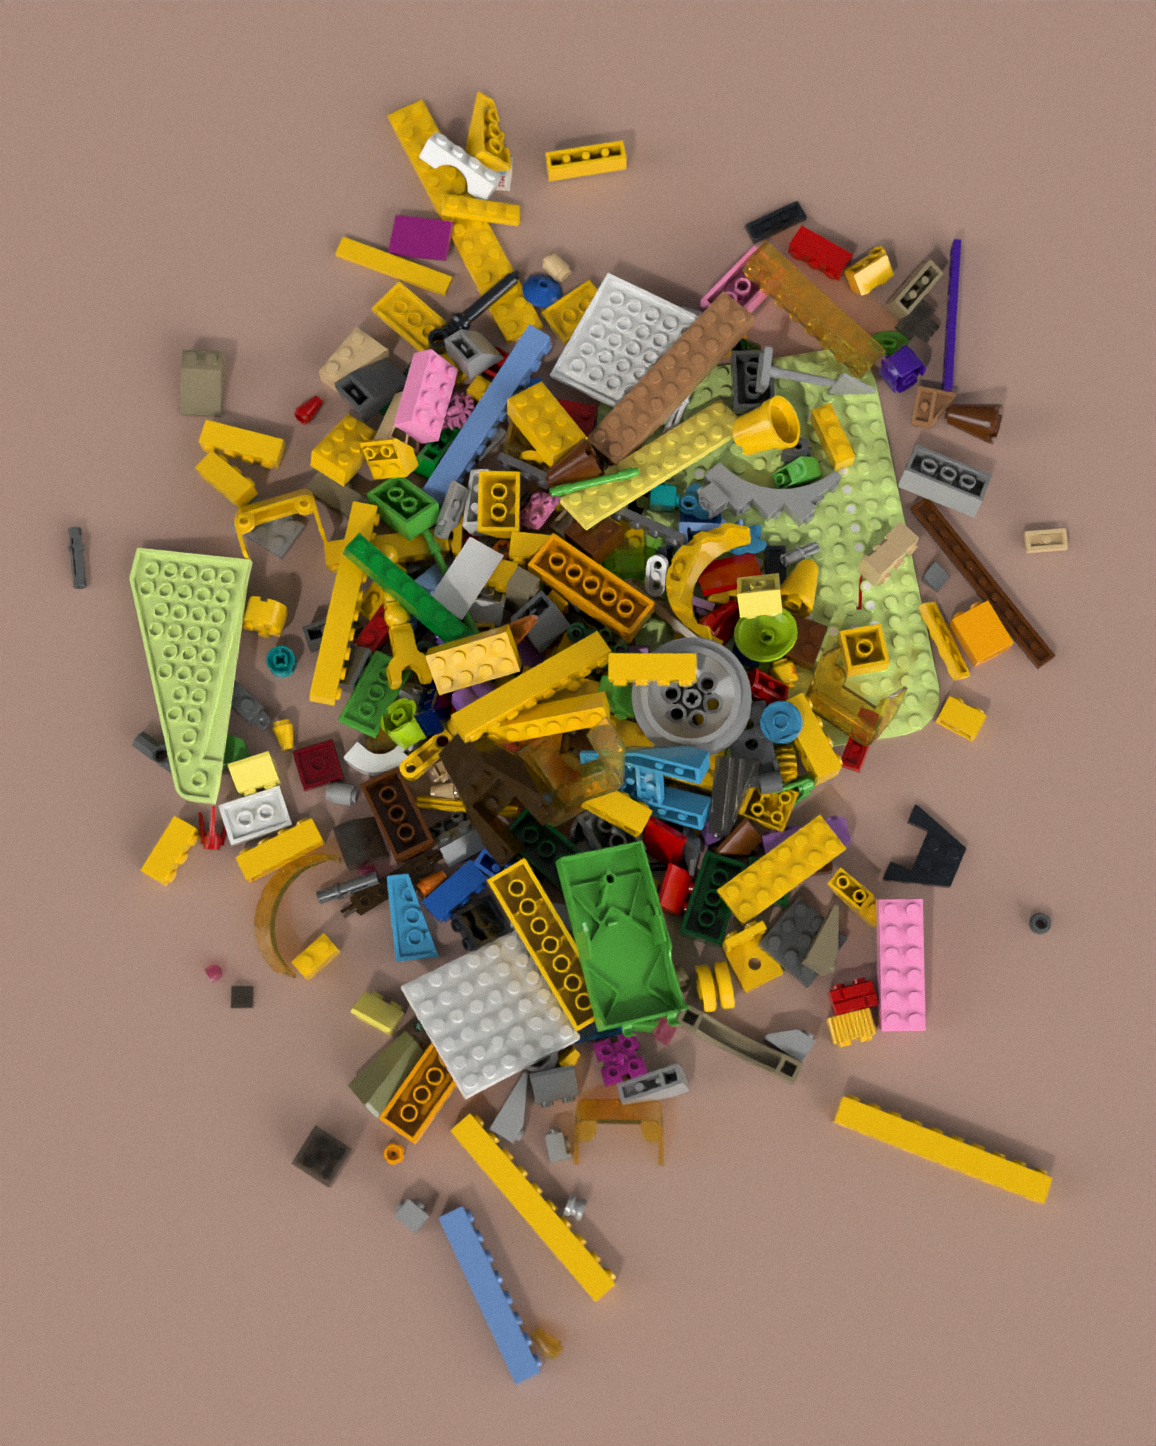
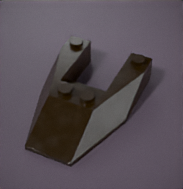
M458 733L438 754L487 852L501 867L514 861L526 848L497 817L515 797L542 826L552 821L566 807L563 801L523 758L483 735L476 741L472 742L470 740L465 743Z

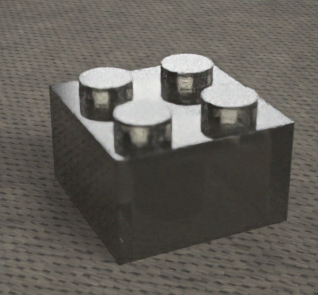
M315 1125L291 1164L328 1188H332L355 1150Z

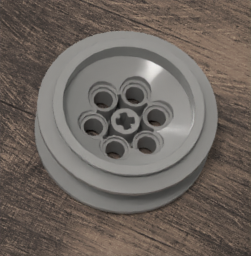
M689 637L676 639L654 650L652 653L696 654L697 683H692V686H679V683H670V686H657V683H648V686H635V683H633V711L646 737L655 746H690L709 751V757L728 748L745 729L752 706L749 679L740 661L724 646L703 638ZM712 680L714 685L711 689L706 690L702 687L703 681ZM671 689L678 692L677 697L673 700L666 697V693ZM690 695H694L695 698L698 697V699L695 700L696 704L691 705V702L687 703V700L690 699ZM711 700L719 702V707L716 710H710L707 707ZM673 711H683V717L680 720H674L672 718ZM694 716H703L704 722L698 726L692 723Z

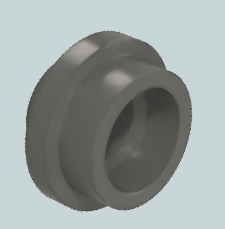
M1036 913L1030 918L1029 927L1035 934L1042 935L1049 931L1051 921L1047 915ZM1036 921H1041L1043 923V927H1037Z

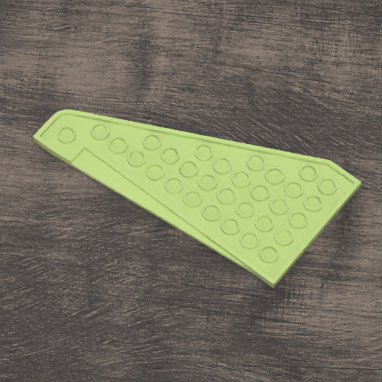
M137 548L129 579L174 786L177 793L188 801L216 805L222 776L247 587L253 562L250 559Z

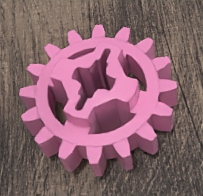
M455 392L451 396L443 423L444 430L448 427L454 430L455 426H458L460 429L462 427L461 424L466 423L476 407L470 395L466 396L464 392L458 395Z

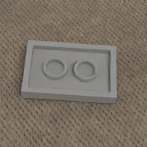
M257 495L249 504L265 499ZM287 516L256 525L252 531L245 533L244 536L283 560L306 527L293 517ZM233 522L231 527L236 530Z

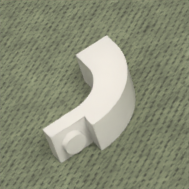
M356 742L343 758L356 771L368 776L377 777L393 768L399 767L400 769V764L408 757L407 754L414 752L418 744L415 743L407 749L397 746L389 753L374 754Z

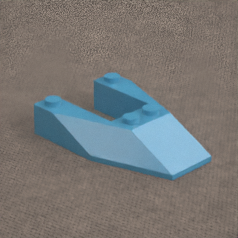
M633 746L581 750L580 752L582 781L584 785L591 788L596 779L598 781H606L616 791H623L632 800L648 805L649 809L653 811L651 816L703 830L712 813L711 798L664 786L663 775L700 784L710 767L709 751L690 746Z

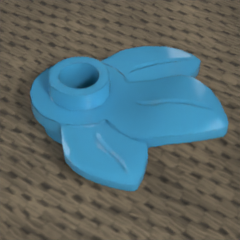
M700 483L692 484L687 487L685 496L679 500L678 508L685 515H693L697 519L708 520L709 512L704 510L698 501L699 495L697 490L701 485ZM690 504L692 507L688 508L685 505Z
M761 525L748 526L751 534L750 544L743 545L740 548L736 547L731 549L730 552L735 555H742L746 552L756 554L763 551L767 543L760 539Z

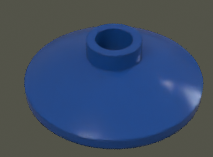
M532 275L524 281L522 286V293L525 299L537 307L547 308L561 298L562 291L560 285L547 275Z

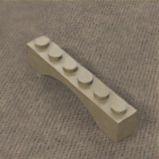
M690 1006V1009L681 1012L677 1019L680 1023L677 1027L790 1085L795 1083L803 1066V1063L738 1033Z

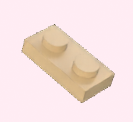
M1066 528L1025 531L1023 533L1026 553L1068 549Z

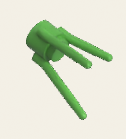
M809 774L801 777L797 776L796 780H791L790 782L782 781L783 791L794 788L795 792L801 793L796 799L794 806L810 796L809 791L815 788L813 779Z

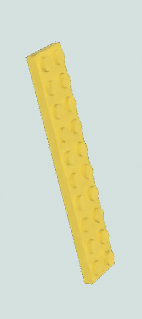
M718 400L621 460L617 465H613L605 470V475L620 470L638 467L639 476L573 491L560 498V503L585 530H588L733 438L732 426L736 423L735 418L738 416L733 414L721 400Z

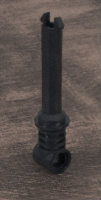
M515 270L512 274L508 273L465 311L452 313L449 321L445 322L440 328L431 330L428 335L430 349L438 355L445 354L447 351L444 339L460 329L469 331L471 323L517 285V281L520 279L518 276L519 272ZM436 340H443L440 344L434 343Z

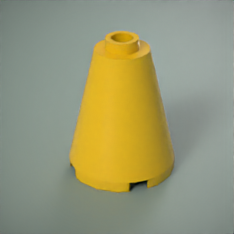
M811 559L801 560L780 586L782 608L804 618L809 617L814 606L819 567L815 561Z

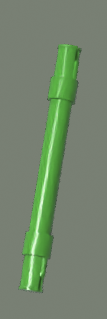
M638 467L628 468L596 478L555 486V488L549 489L551 497L561 496L581 489L634 478V476H639Z

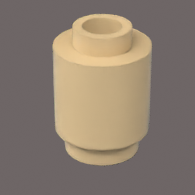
M556 253L548 254L542 261L544 263L542 268L555 281L562 283L572 273L569 269L570 266Z

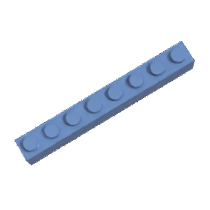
M461 1206L439 1217L440 1223L515 1384L540 1373L539 1367L543 1366L537 1353H532L529 1347L533 1345L528 1333L523 1334L519 1326L523 1322L517 1311L513 1313L510 1306L513 1303L508 1290L503 1291L500 1285L503 1283V1279L499 1271H494L490 1264L494 1260L488 1249L484 1251L481 1242L484 1239L480 1230H475L471 1223L474 1221V1217L470 1209L465 1210L464 1206Z

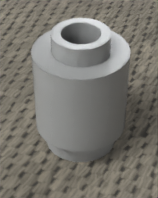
M337 782L334 784L330 783L326 791V799L330 800L331 803L352 806L353 803H356L359 796V791L356 790L355 785Z

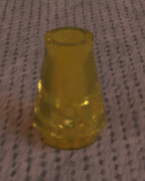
M540 1327L531 1335V1338L546 1359L555 1360L564 1349L560 1340L546 1333Z

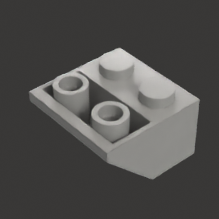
M460 329L444 339L447 355L469 379H472L503 359V356L480 332Z

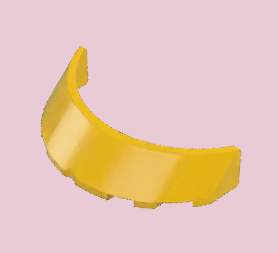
M724 523L720 524L721 527L706 532L701 531L694 535L693 539L686 545H682L671 560L672 565L668 568L666 575V590L670 606L676 616L703 639L712 640L710 627L698 624L694 616L692 598L696 582L703 570L715 558L731 549L750 544L751 534L749 527Z

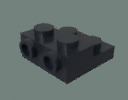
M490 894L460 909L450 918L453 931L455 933L459 932L463 938L462 945L464 949L471 952L477 951L512 931Z

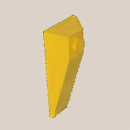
M479 91L476 95L466 153L478 159L481 164L495 172L509 171L511 169V155L509 148H505L503 142L505 138L504 132L500 131L498 126L500 118L495 102Z

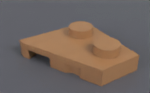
M918 386L910 426L931 429L953 402L957 393Z

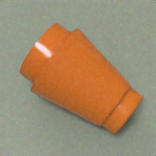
M441 870L419 879L415 886L419 894L425 899L448 878Z

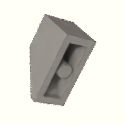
M795 1029L767 1034L763 1039L781 1053L801 1063L815 1044V1041L812 1040L814 1036L804 1029L802 1031Z

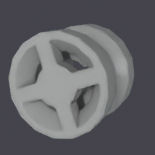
M571 1194L563 1215L567 1217L571 1215L575 1217V1220L580 1221L587 1200H579L575 1195Z

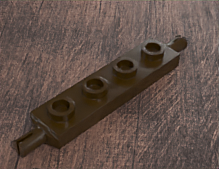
M438 851L430 857L422 853L381 878L380 884L363 889L351 896V905L340 910L342 914L350 910L343 915L344 918L354 912L363 915L388 900L387 876L409 874L411 883L414 884L419 879L434 872L433 864L443 859V856L434 858L440 855L441 852Z

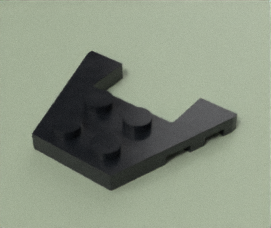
M915 804L907 823L926 831V837L912 869L909 870L890 862L883 881L950 888L967 848Z

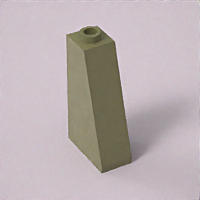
M404 1031L348 1085L376 1118L380 1116L425 1052L420 1047L423 1044L422 1041L415 1034L411 1037Z

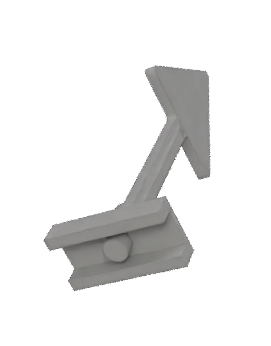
M765 346L764 352L759 354L755 392L764 393L769 386L770 377L830 387L828 395L875 394L876 389L845 373H842L837 380H832L827 377L781 369L779 366L771 365L773 352L771 347Z

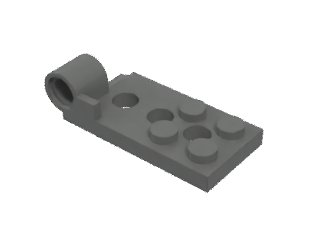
M765 700L752 702L748 720L753 722L754 727L750 730L744 729L737 740L730 745L737 790L759 787L760 794L783 791L782 778L775 757L773 741L765 737L760 727V718L766 707ZM748 740H754L757 743V748L755 750H748L745 743ZM751 761H758L761 764V768L758 771L751 770L749 767Z

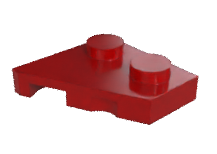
M730 600L697 621L700 625L710 627L711 635L722 640L723 646L733 635L735 626L740 619L738 602Z

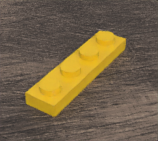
M442 194L441 215L519 226L520 205Z
M936 602L923 603L918 607L921 612V618L926 623L930 636L937 645L939 655L947 666L948 674L952 677L953 681L969 677L971 674Z

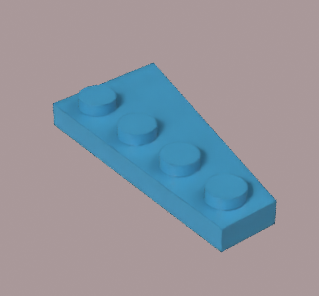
M409 874L387 876L395 961L439 957Z

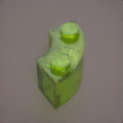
M644 546L634 549L616 548L601 563V566L621 580L627 578L645 580L647 561L650 557L656 555L657 549ZM656 562L658 568H660V562Z

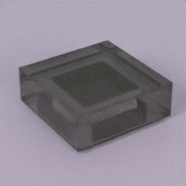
M231 986V1008L253 1009L254 986Z

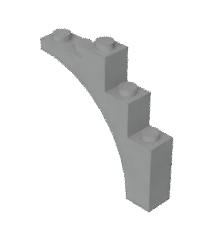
M719 462L704 474L703 482L706 486L714 482L729 498L727 508L735 517L740 513L742 515L745 514L752 505L767 522L772 518L774 520L777 519L784 511L800 527L803 523L807 525L814 519L815 506L824 500V496L828 492L833 493L838 489L841 475L834 471L824 479L807 486L793 489H773L747 482L731 473Z

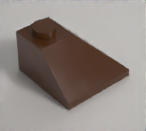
M745 818L716 849L715 854L731 859L747 858L750 854L754 856L762 847L759 845L762 838Z

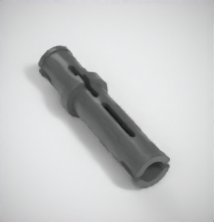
M81 527L68 528L70 540L68 551L71 554L74 589H85L87 587L83 556L85 545L82 543Z
M374 871L343 883H334L329 888L317 891L316 896L320 904L337 898L340 900L348 894L380 884V877L378 872Z

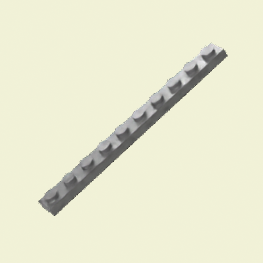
M500 452L497 460L501 465V469L504 471L520 472L522 479L526 481L532 479L537 482L538 486L544 489H548V487L554 488V486L550 487L545 479L547 475L545 471ZM625 507L609 516L617 522H621V520L627 522L628 526L635 530L643 529L647 531L649 536L655 539L658 537L663 538L670 546L676 547L678 545L681 547L686 542L685 534Z

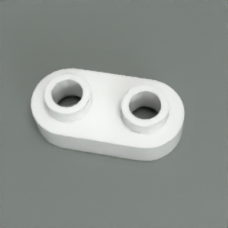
M660 554L650 557L646 564L645 590L653 597H658L666 591V575L669 563L667 558ZM657 561L661 563V568L656 566ZM658 582L660 584V588H656L654 583Z

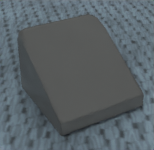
M934 561L922 577L921 582L938 593L950 576Z

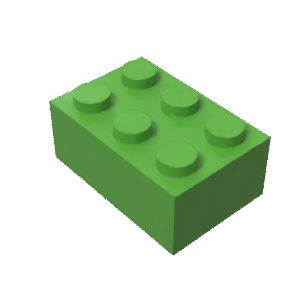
M405 477L389 478L367 493L368 503L378 506L377 513L381 514L380 519L408 541H411L437 523L440 513L438 502Z

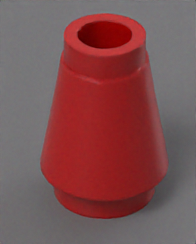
M314 395L296 408L295 418L303 425L311 423L323 405V401Z

